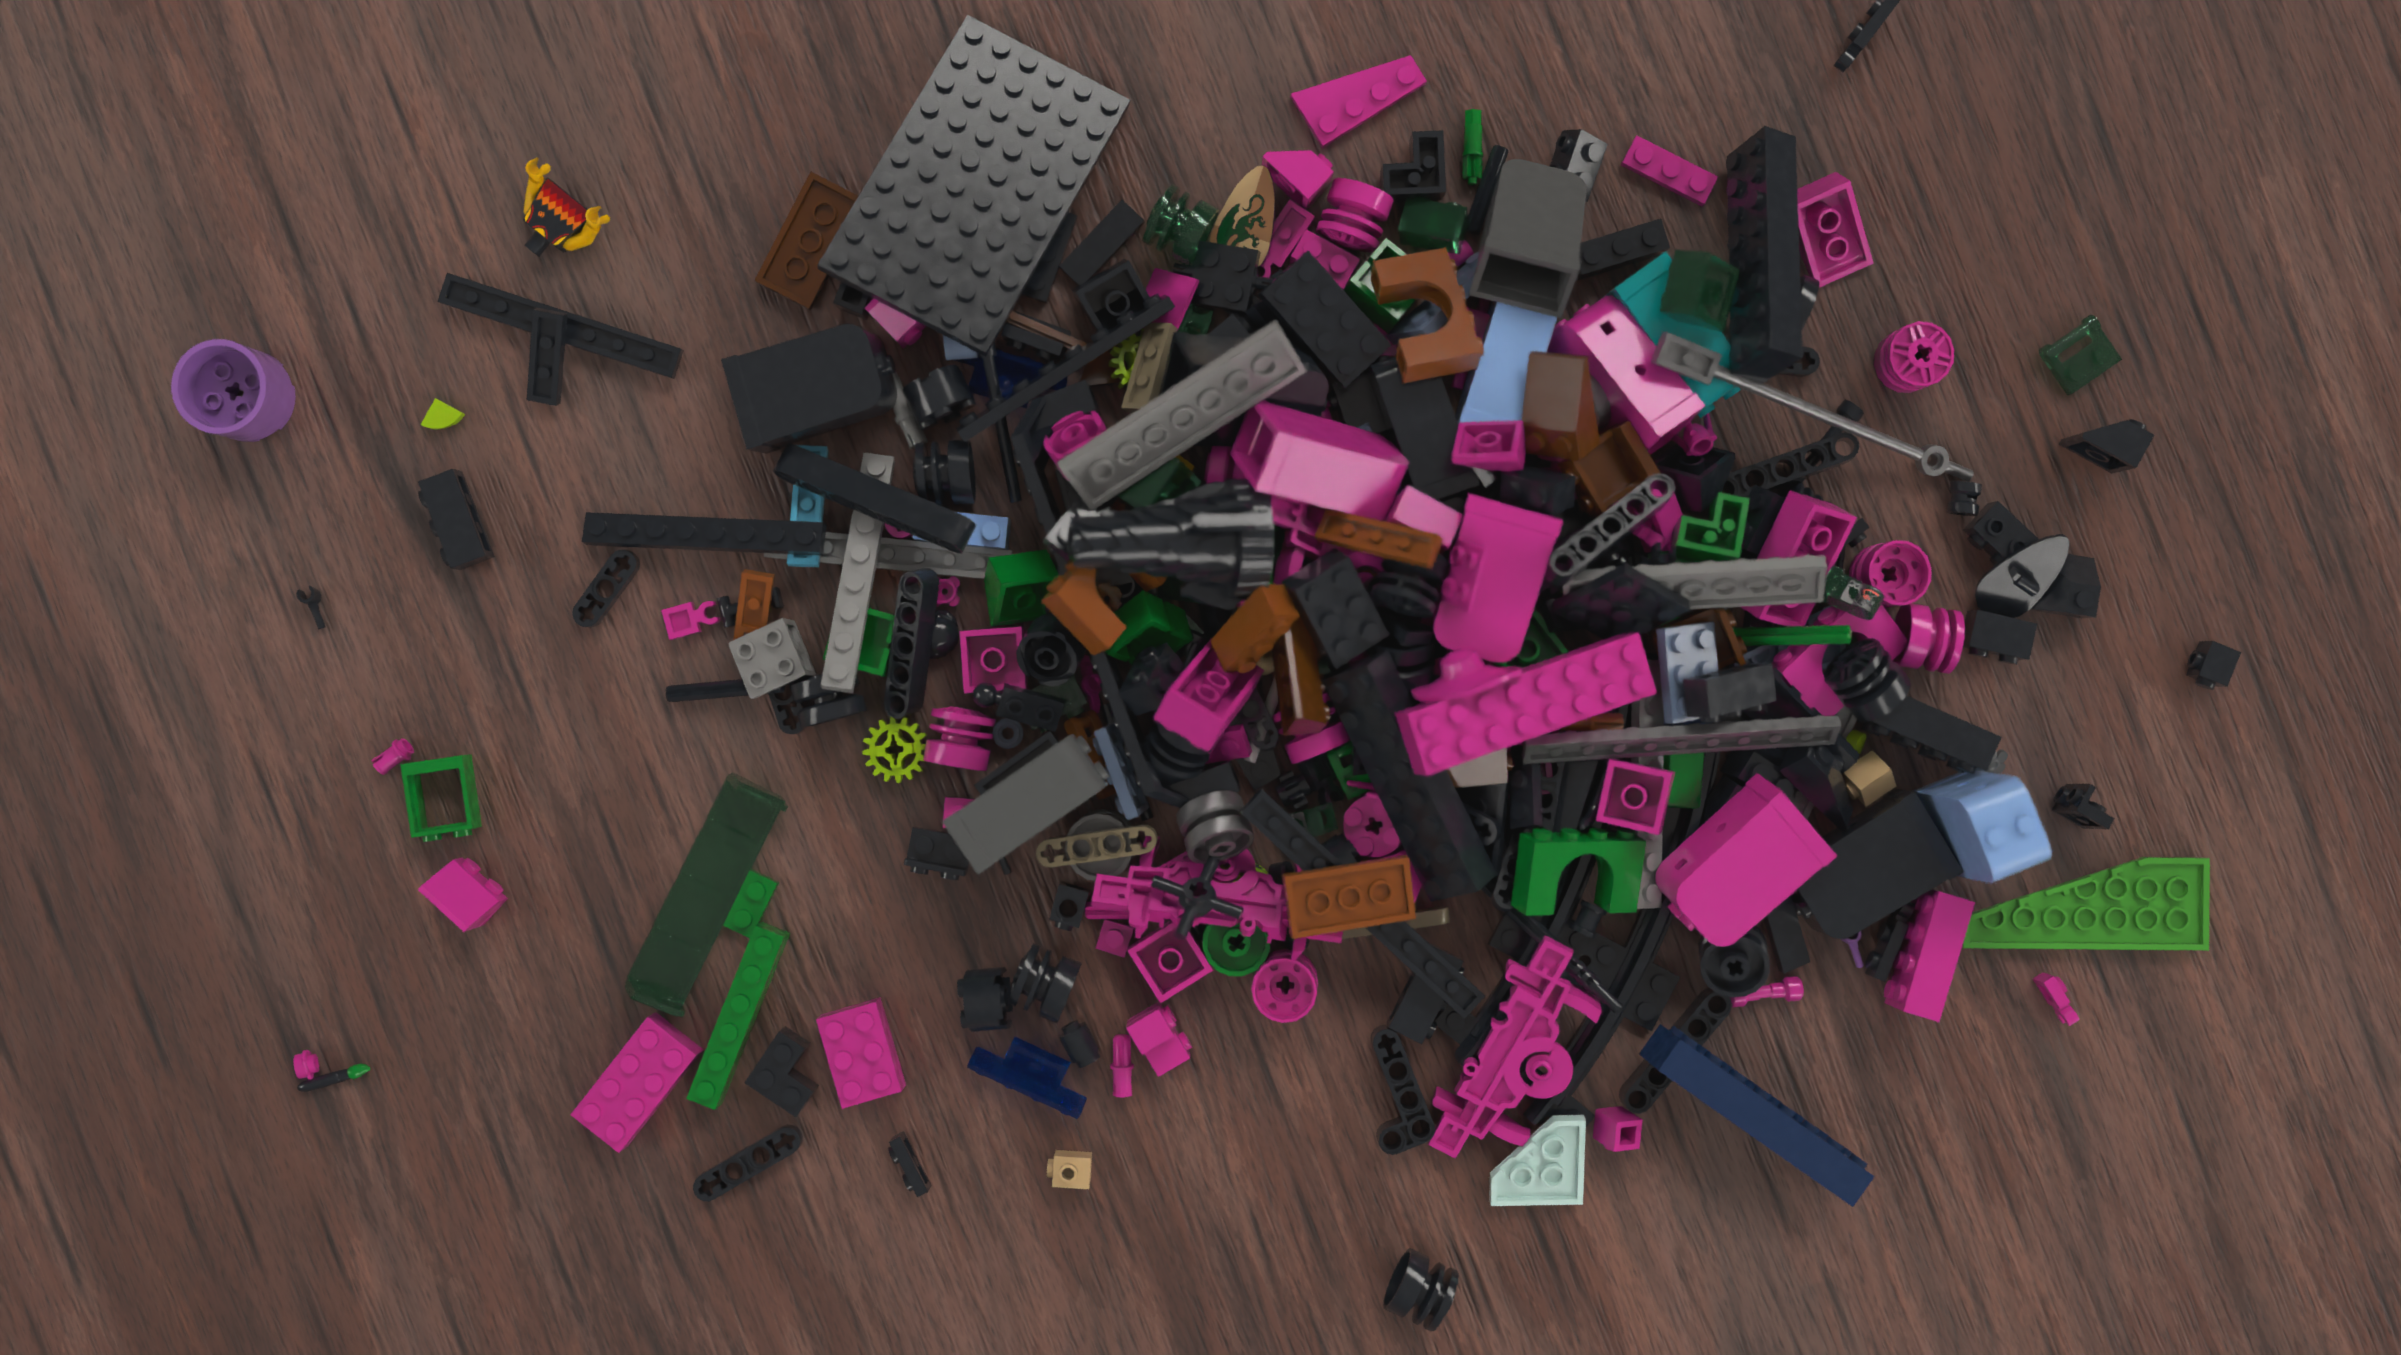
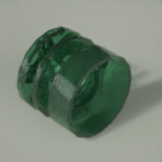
M1172 184L1153 207L1146 223L1147 226L1142 241L1151 246L1159 235L1156 250L1160 252L1169 242L1174 243L1171 258L1190 267L1196 259L1199 241L1206 242L1218 217L1219 209L1203 200H1200L1192 210L1188 209L1191 194L1185 192L1176 202L1180 188Z

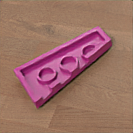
M1410 55L1291 93L1290 98L1323 149L1426 85L1427 80Z

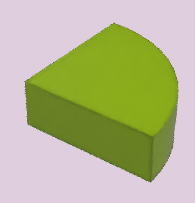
M435 398L421 425L434 430L444 429L459 423L465 414Z

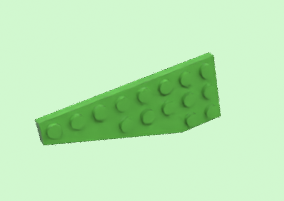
M2141 857L1974 911L1970 918L1962 948L2209 951L2210 858Z

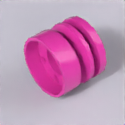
M1335 178L1328 193L1327 202L1336 209H1323L1321 217L1324 220L1318 222L1316 232L1341 247L1363 252H1374L1379 245V241L1376 238L1382 236L1383 229L1372 221H1387L1394 199L1386 192L1366 183L1347 178Z
M1917 321L1890 333L1879 343L1875 352L1874 367L1878 378L1886 387L1896 392L1912 393L1938 383L1949 373L1954 363V347L1951 338L1941 327L1931 322ZM1920 351L1923 356L1917 360L1915 354Z
M1889 541L1863 548L1854 557L1849 567V582L1853 580L1858 584L1871 586L1869 589L1879 594L1877 598L1884 608L1903 606L1916 602L1926 593L1931 582L1932 568L1928 556L1919 546L1909 541Z
M1910 603L1901 606L1894 622L1908 639L1909 643L1892 661L1900 667L1918 669L1923 664L1925 670L1933 672L1937 670L1941 673L1950 674L1957 666L1963 649L1965 623L1961 611L1951 609L1946 611L1945 608L1937 607L1931 613L1929 606Z
M1327 692L1322 693L1324 703L1331 700ZM1334 706L1329 707V713L1331 716L1336 712ZM1280 711L1272 715L1274 723L1281 721ZM1342 721L1326 722V726L1320 733L1296 734L1294 739L1284 745L1291 763L1295 764L1350 741ZM1282 728L1278 729L1279 734H1283Z
M953 706L932 708L931 716L944 718V724L929 723V728L942 733L941 739L926 740L923 760L958 768L987 771L990 750L977 745L978 740L993 739V734L980 731L981 725L995 727L996 719L971 709Z
M1288 948L1274 950L1267 955L1265 962L1256 970L1252 985L1253 1001L1260 1013L1270 1020L1281 1023L1294 1022L1307 1015L1314 1006L1318 989L1317 970L1312 961L1303 953L1297 958V961H1291L1292 951ZM1283 976L1289 977V982H1291L1289 988H1283L1281 983Z

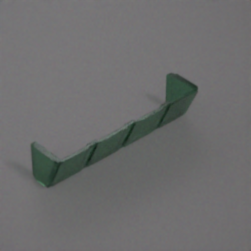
M733 772L726 777L707 815V819L700 829L680 869V873L673 883L652 925V929L627 975L625 989L630 999L676 1017L684 1016L686 1011L683 1004L733 906L749 870H751L780 810L786 812L788 808L783 797Z

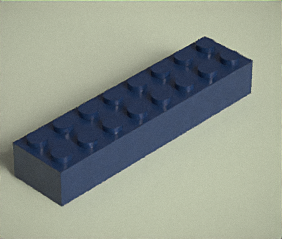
M1660 1024L1640 1051L1639 1055L1658 1071L1850 1206L1854 1207L1875 1176L1865 1170L1868 1165L1865 1161L1812 1125L1798 1113L1788 1108L1774 1096L1764 1091L1750 1079L1740 1074L1726 1062L1716 1057L1702 1045L1692 1040L1675 1026L1668 1030Z

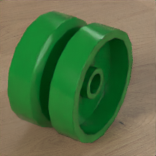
M1240 923L1234 927L1206 924L1203 929V951L1207 961L1218 972L1228 976H1245L1255 972L1265 962L1270 951V943H1266L1268 933L1262 932L1258 926H1256L1254 934L1249 937L1243 936L1240 933ZM1239 934L1242 937V941L1238 945L1232 944L1230 937L1236 938Z

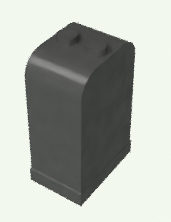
M1512 159L1503 164L1486 214L1476 269L1469 295L1562 318L1580 270L1581 260L1579 255L1587 191L1586 183L1581 177L1570 171L1523 159Z
M1071 734L964 808L942 821L978 875L1108 785L1106 779L1110 776L1100 761L1096 764L1093 763L1088 755L1092 750L1082 735L1076 738L1074 734Z

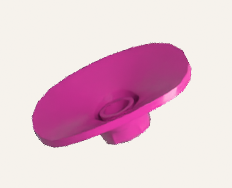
M1460 649L1447 654L1440 661L1441 677L1433 683L1412 689L1411 693L1414 699L1423 702L1458 699L1487 690L1499 683L1517 677L1523 672L1521 667L1516 666L1495 667L1485 665L1476 651Z

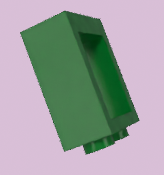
M472 754L400 764L411 838L422 836L423 842L441 840V833L453 832V838L473 835L472 829L482 827ZM459 769L467 822L428 827L420 774Z

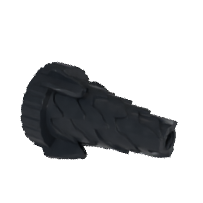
M1225 479L1223 483L1212 482L1204 484L1174 499L1158 502L1156 505L1138 507L1132 510L1101 511L1100 516L1071 517L1068 529L1067 553H1069L1070 559H1073V566L1083 569L1122 568V573H1146L1153 577H1177L1178 580L1186 581L1179 587L1180 597H1188L1196 602L1225 610L1234 609L1241 600H1247L1260 585L1269 587L1274 554V527L1269 494L1255 491L1248 479Z

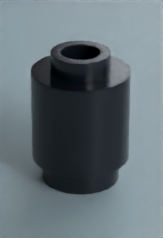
M1074 1020L1061 1028L1063 1033L1059 1036V1039L1072 1063H1076L1078 1068L1088 1066L1100 1058L1098 1053L1099 1046L1086 1022L1079 1024L1078 1020Z

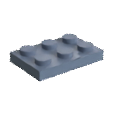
M1700 622L1656 629L1665 723L1675 724L1700 719L1699 717H1687L1683 679L1718 671L1714 622Z
M1111 723L1094 731L1096 737L1093 738V744L1099 756L1103 755L1107 766L1104 768L1110 776L1107 778V781L1110 785H1114L1118 795L1115 797L1117 809L1120 814H1125L1126 820L1141 815L1149 808L1142 787L1139 788L1133 774L1135 769L1131 758L1128 759L1122 745L1124 739L1120 729L1117 730L1114 723Z

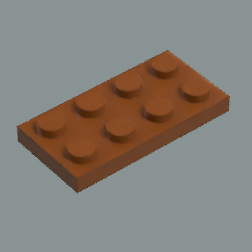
M1407 855L1282 874L1290 937L1292 939L1416 919L1410 863Z

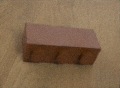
M1260 585L1212 638L1211 644L1224 672L1246 673L1254 669L1261 657L1273 648V644L1289 631L1292 623L1299 617L1285 585H1269V587Z

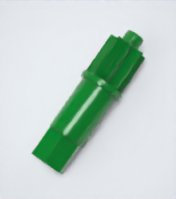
M1479 109L1465 110L1462 178L1468 179V185H1476L1477 180L1482 178V111Z

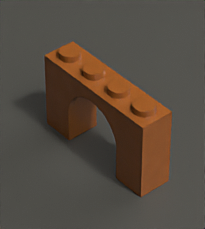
M1446 248L1373 261L1370 280L1378 305L1412 298L1424 299L1442 309L1448 320V323L1442 329L1434 333L1399 339L1395 358L1404 383L1476 370L1480 356L1484 354L1482 339L1476 337L1474 332L1475 321L1472 311H1467L1465 305V289L1463 285L1458 284L1456 279V263L1454 259L1449 258Z
M1070 559L1065 565L1067 571L1063 576H1057L1048 584L1046 588L1049 592L1041 601L1089 652L1095 655L1109 649L1125 630L1126 626L1099 597L1095 586L1096 569L1073 566V559ZM1128 573L1145 592L1162 585L1168 578L1153 577L1146 573Z

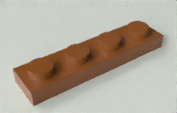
M1327 508L1314 536L1321 543L1431 569L1443 541L1442 537L1436 533Z

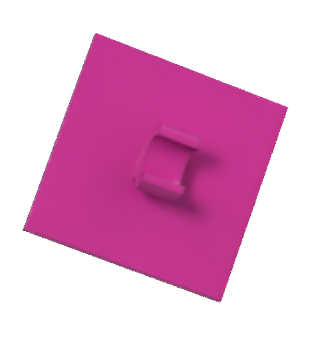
M1155 268L1145 290L1149 297L1157 293L1160 297L1163 295L1169 296L1175 308L1151 323H1172L1178 331L1200 281Z

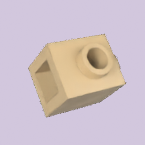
M1873 750L1858 759L1853 766L1843 773L1848 795L1853 800L1858 798L1865 807L1896 787L1891 768Z
M1056 1150L1054 1159H1048L1047 1177L1052 1178V1187L1089 1189L1092 1152Z

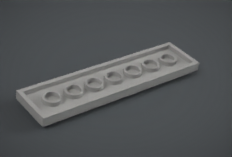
M1274 321L1057 463L1060 470L1092 511L1307 371L1281 328Z
M1805 555L1797 558L1771 557L1762 560L1738 559L1727 562L1704 561L1692 564L1638 565L1633 568L1688 598L1690 609L1823 602L1827 566L1825 556ZM1610 566L1604 569L1584 570L1563 586L1564 595L1616 567Z

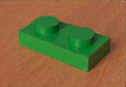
M753 869L749 870L723 926L750 938L755 925L761 922L779 882Z

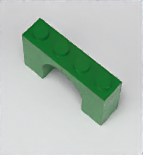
M1563 828L1558 833H1552L1546 829H1533V833H1520L1511 906L1525 916L1554 915L1557 885L1563 869L1578 856L1594 854L1598 864L1594 904L1608 913H1636L1646 840L1637 836L1635 831L1629 828H1617L1616 832H1608L1600 828H1590L1588 832Z

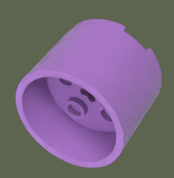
M213 339L195 345L181 357L173 372L171 391L178 412L189 424L204 432L244 442L260 441V439L273 434L278 429L281 430L290 419L294 410L295 387L292 385L283 364L269 354L233 341ZM240 390L244 391L242 397L238 396Z

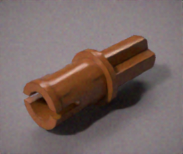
M1601 713L1560 728V731L1623 729L1624 718L1620 713Z

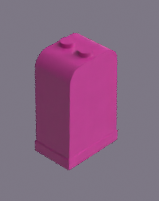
M1605 296L1591 306L1586 304L1573 315V318L1568 321L1563 319L1554 326L1547 352L1588 356L1590 374L1599 382L1607 395L1611 408V418L1607 425L1598 430V435L1615 424L1629 420L1649 455L1669 443L1705 407L1702 400L1696 393L1692 392L1678 373L1651 362L1657 346L1617 298Z
M1266 400L1260 401L1246 411L1230 455L1255 491L1267 494L1272 493L1379 521L1386 519L1409 465V461L1390 440L1379 434L1272 404Z
M1467 492L1463 506L1464 516L1460 522L1454 547L1457 540L1461 539L1469 543L1484 545L1487 552L1471 613L1443 602L1441 590L1433 620L1434 633L1440 644L1448 649H1471L1476 651L1482 659L1498 663L1507 662L1513 659L1522 647L1556 537L1559 536L1563 520L1555 516L1500 503L1499 500Z
M1756 773L1734 797L1661 862L1657 868L1655 880L1659 890L1671 902L1667 908L1690 931L1696 929L1711 944L1723 947L1738 941L1817 871L1832 862L1837 855L1787 796L1775 785Z

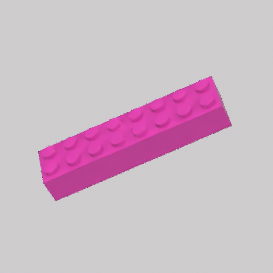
M1621 633L1522 668L1523 673L1474 695L1446 701L1425 702L1396 712L1397 721L1414 774L1428 776L1656 694L1657 691L1639 633Z

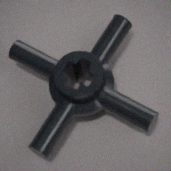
M1208 856L1200 877L1191 878L1183 885L1157 875L1152 880L1151 887L1178 897L1179 904L1184 913L1174 936L1180 940L1186 939L1195 917H1202L1211 910L1239 920L1242 916L1244 908L1216 898L1215 889L1210 884L1220 863L1218 857Z

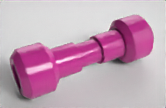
M1791 976L1784 977L1781 982L1764 985L1756 992L1747 996L1729 998L1731 999L1732 1008L1743 1007L1748 1001L1769 997L1771 999L1784 998L1788 1002L1800 1001L1804 995V988L1799 977Z

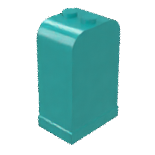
M1667 252L1661 254L1605 295L1613 296L1623 303L1656 346L1662 332H1668L1721 354L1718 365L1731 370L1730 343L1675 267V263ZM1679 374L1692 392L1696 393L1705 404V407L1697 414L1699 418L1714 410L1716 407L1713 403L1719 398L1723 397L1724 400H1727L1741 390L1740 387L1713 377L1711 384L1707 385Z

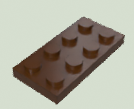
M811 171L754 281L812 310L829 277L826 273L818 270V263L857 200L858 195Z

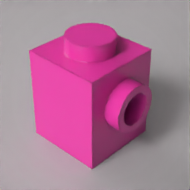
M1622 1106L1598 1108L1595 1111L1593 1138L1603 1144L1605 1149L1613 1152L1639 1149L1643 1119Z

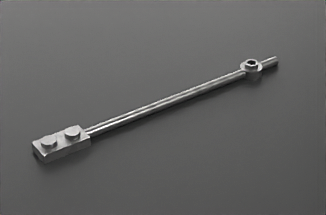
M1662 332L1651 359V362L1707 385L1711 384L1713 377L1914 459L1916 468L1924 475L1939 476L1945 472L1965 481H1970L1973 477V470L1949 461V454L1942 446L1928 444L1922 448L1915 447L1764 383L1731 375L1730 369L1718 365L1722 356L1719 353L1668 332ZM1930 455L1931 461L1929 464H1927V460Z

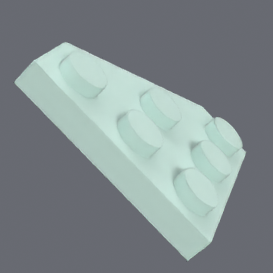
M1553 1115L1530 1136L1524 1146H1518L1490 1172V1205H1583L1586 1119L1584 1115Z

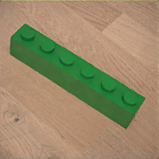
M764 922L755 925L686 1099L716 1110L723 1104L790 932Z

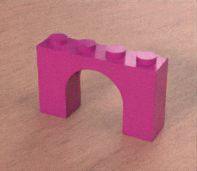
M1853 586L1850 587L1848 590L1850 598L1852 600L1855 599L1854 603L1862 605L1860 604L1862 598L1858 599L1860 597L1859 589H1855ZM1863 589L1860 590L1861 596H1863ZM1865 591V594H1868V595H1870V596H1874V595H1875V594H1873V593H1870V592H1868V591ZM1842 592L1840 598L1831 607L1823 610L1818 615V619L1811 625H1849L1852 634L1858 641L1875 638L1883 645L1884 650L1891 655L1892 660L1909 643L1877 597H1873L1876 600L1872 599L1875 603L1873 606L1871 603L1869 604L1871 609L1868 612L1858 605L1841 600ZM1829 644L1790 645L1788 648L1778 652L1771 663L1773 669L1776 667L1783 674L1781 679L1789 687L1794 686L1802 694L1800 698L1809 708L1815 707L1824 716H1834L1844 707L1838 696L1824 681L1822 660Z

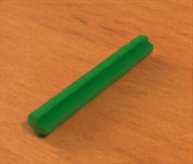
M1849 625L1733 628L1735 636H1740L1745 646L1848 644L1852 639V630Z

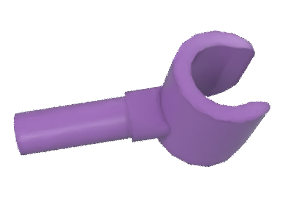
M1861 931L1856 933L1852 940L1849 938L1841 939L1849 944L1856 968L1864 966L1857 942L1862 936Z

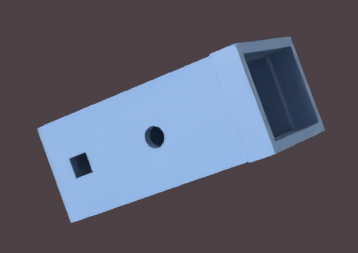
M1491 301L1487 312L1490 317L1482 338L1484 354L1480 356L1477 369L1468 372L1455 413L1458 426L1459 422L1522 420L1529 353L1532 351L1547 352L1557 317Z
M1964 771V773L1958 772L1914 790L1964 871L1958 877L1993 883L2050 860L2052 857L2048 838L2030 794L2022 781L2016 776L1975 771L1974 774Z

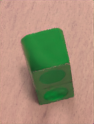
M1704 752L1663 755V769L1675 772L1667 808L1700 807Z

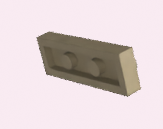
M1150 323L1144 327L1121 407L1127 413L1136 412L1158 397L1173 333L1177 332V328L1172 323Z

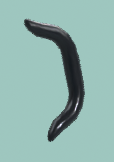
M1601 759L1598 777L1584 817L1579 822L1580 830L1590 827L1596 820L1609 759Z

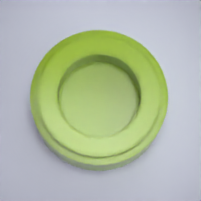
M1855 729L1848 734L1846 740L1859 755L1864 747L1866 734Z

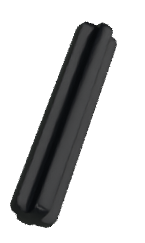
M1494 145L1491 150L1464 226V230L1469 233L1479 234L1501 168L1508 155V149L1503 146Z

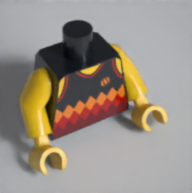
M537 157L527 162L526 172L529 177L525 193L523 210L525 216L523 221L533 228L535 232L525 243V246L540 257L550 243L563 253L568 250L574 251L591 245L599 233L601 225L610 221L609 215L599 217L598 211L601 209V206L587 209L548 177L544 179L543 176L551 170L548 163L543 164L539 170L537 167Z

